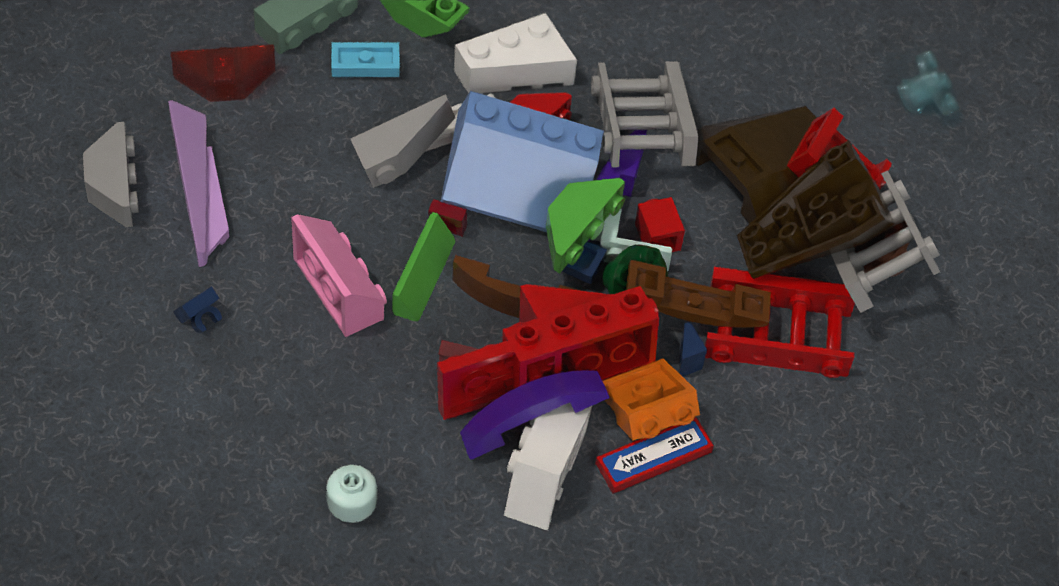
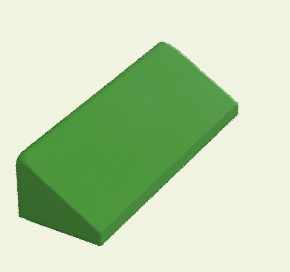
M433 212L430 214L392 295L393 314L412 321L420 320L455 244L453 234L437 213Z

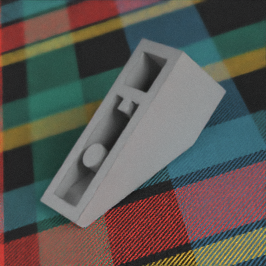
M446 94L351 138L352 144L373 187L390 183L396 177L405 174L452 123L455 115Z

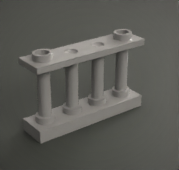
M679 61L665 62L664 75H659L658 78L608 79L605 63H598L597 76H592L591 93L592 96H597L604 127L602 139L603 153H609L611 166L619 167L620 150L673 149V152H678L681 166H696L698 133ZM658 92L663 97L612 98L611 93ZM663 110V113L668 115L616 116L615 111ZM668 129V133H672V135L620 136L619 130Z
M888 170L881 174L889 190L881 194L887 206L895 202L898 206L897 209L890 212L895 223L890 228L903 221L907 223L908 227L858 253L852 247L831 254L844 285L860 313L873 307V303L868 295V292L874 290L872 286L925 259L933 275L940 273L934 260L940 254L930 236L923 239L904 202L910 199L901 179L894 183ZM913 240L916 241L917 247L867 273L864 272L863 266Z

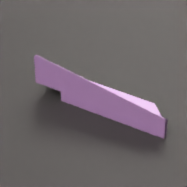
M168 101L171 126L198 266L202 267L208 262V256L219 244L223 245L230 237L212 146L207 147V122L205 114L175 101Z

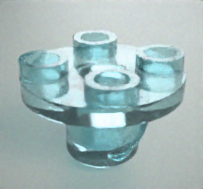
M929 49L917 55L916 62L920 74L910 79L902 78V83L898 86V95L904 107L910 112L918 111L920 114L926 106L935 102L945 116L959 110V105L952 92H948L953 89L951 80L945 71L938 72L939 64L933 52Z

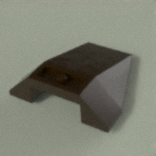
M807 106L705 125L697 130L696 165L700 166L710 160L713 161L744 195L740 213L751 223L799 178L787 167V164L811 123L817 117Z
M847 140L840 146H835L828 150L817 163L806 170L737 235L749 274L755 279L862 245L895 223L878 185L850 141Z

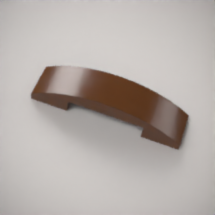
M455 255L452 280L459 288L478 302L494 310L520 318L519 285L489 277V264ZM559 285V288L577 290L563 285Z
M630 260L626 290L641 286L648 299L652 298L655 301L658 312L690 322L722 327H763L769 323L771 292L738 284L735 285L732 291H726L666 277L665 267Z

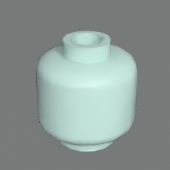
M346 465L332 473L326 487L327 504L331 513L339 520L350 523L363 521L371 515L377 503V484L375 477L369 470L358 465Z

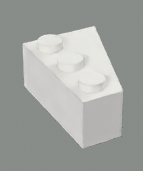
M546 13L455 45L454 71L468 93L470 91L476 93L511 91V87L529 85L532 86V89L543 88V84L563 83V86L574 85L577 59Z
M568 403L530 421L532 428L528 426L524 428L519 443L521 451H513L507 468V472L513 473L504 516L548 530L555 500H560L563 488L561 486L568 470L571 471L587 430L592 406L575 413L571 403Z

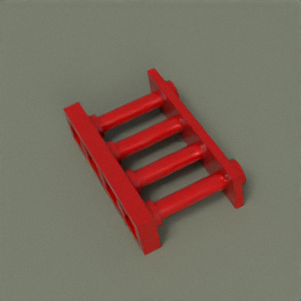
M722 267L713 268L709 287L732 291L735 285L738 284L771 292L770 307L792 310L790 343L768 341L769 323L767 326L754 327V338L732 336V327L718 326L717 333H707L705 342L707 352L705 358H712L719 363L733 361L820 373L828 378L848 377L854 360V352L841 351L842 316L851 317L855 303L844 284L773 274L753 279L749 271ZM807 311L828 315L826 348L804 346Z

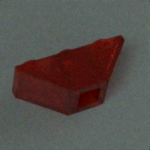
M274 44L171 52L174 79L209 102L243 100L276 71Z

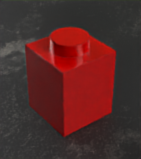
M672 197L650 199L644 203H639L635 225L641 241L671 247L673 249L672 252L680 251L685 229Z

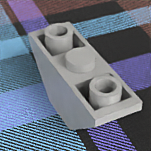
M117 122L83 152L84 183L89 203L123 226L133 227L132 213H139L137 191L131 192L130 185L137 184L135 163H129V157L135 156L133 135H126L125 122Z

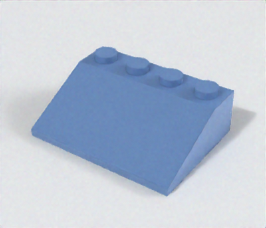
M470 91L458 110L440 202L547 232L546 219L548 207L569 183L593 181L599 161L603 130Z

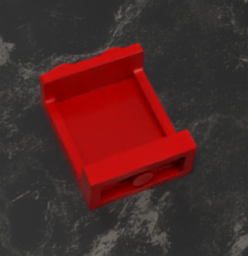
M832 108L811 123L788 162L787 167L798 177L817 163L828 150L835 146H840L847 141L836 130L844 117L836 108ZM852 145L880 190L886 184L881 173L889 171L892 163L885 159L875 165Z

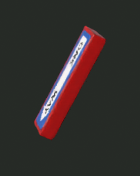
M694 417L693 421L687 425L668 427L661 430L653 438H642L596 457L595 464L614 494L712 453L714 445L698 419Z

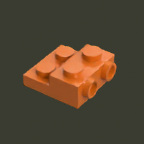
M664 358L603 381L610 397L604 401L615 411L617 425L633 441L642 438H653L662 429L670 426L687 425L693 421L694 417L700 415L696 389Z

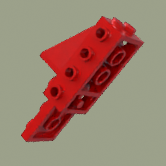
M531 284L520 286L519 323L502 329V342L489 344L481 349L462 355L451 356L446 360L437 362L438 409L443 420L486 407L500 396L526 384L527 381L531 382L539 378L561 373V371H598L602 381L655 362L659 328L657 305L652 298L648 299L641 286L616 294Z

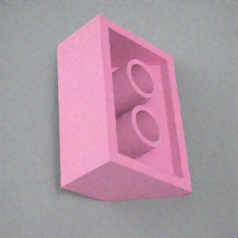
M299 214L291 217L294 260L344 336H350L384 320V304L387 303L385 293L379 284L374 285L370 280L364 261L361 258H355L351 252V245L347 236L343 232L338 233L331 221Z

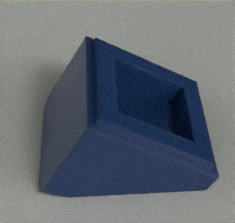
M690 322L684 324L680 343L678 373L682 377L701 370L707 352L706 346Z

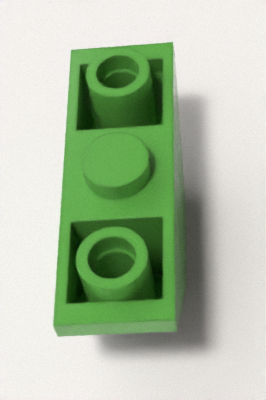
M380 0L395 22L422 38L449 32L469 12V7L458 0Z
M620 178L569 183L550 204L547 210L546 231L554 271L560 274L568 264L574 265L583 252L584 244L589 239L593 241L599 236L606 218L610 214L615 216L620 211L625 202L623 197L625 181Z

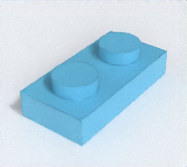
M332 42V77H399V43Z

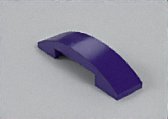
M583 370L558 373L533 380L500 396L477 413L466 424L460 434L470 460L505 445L501 434L568 403H571L574 412L577 413L610 397L598 371Z

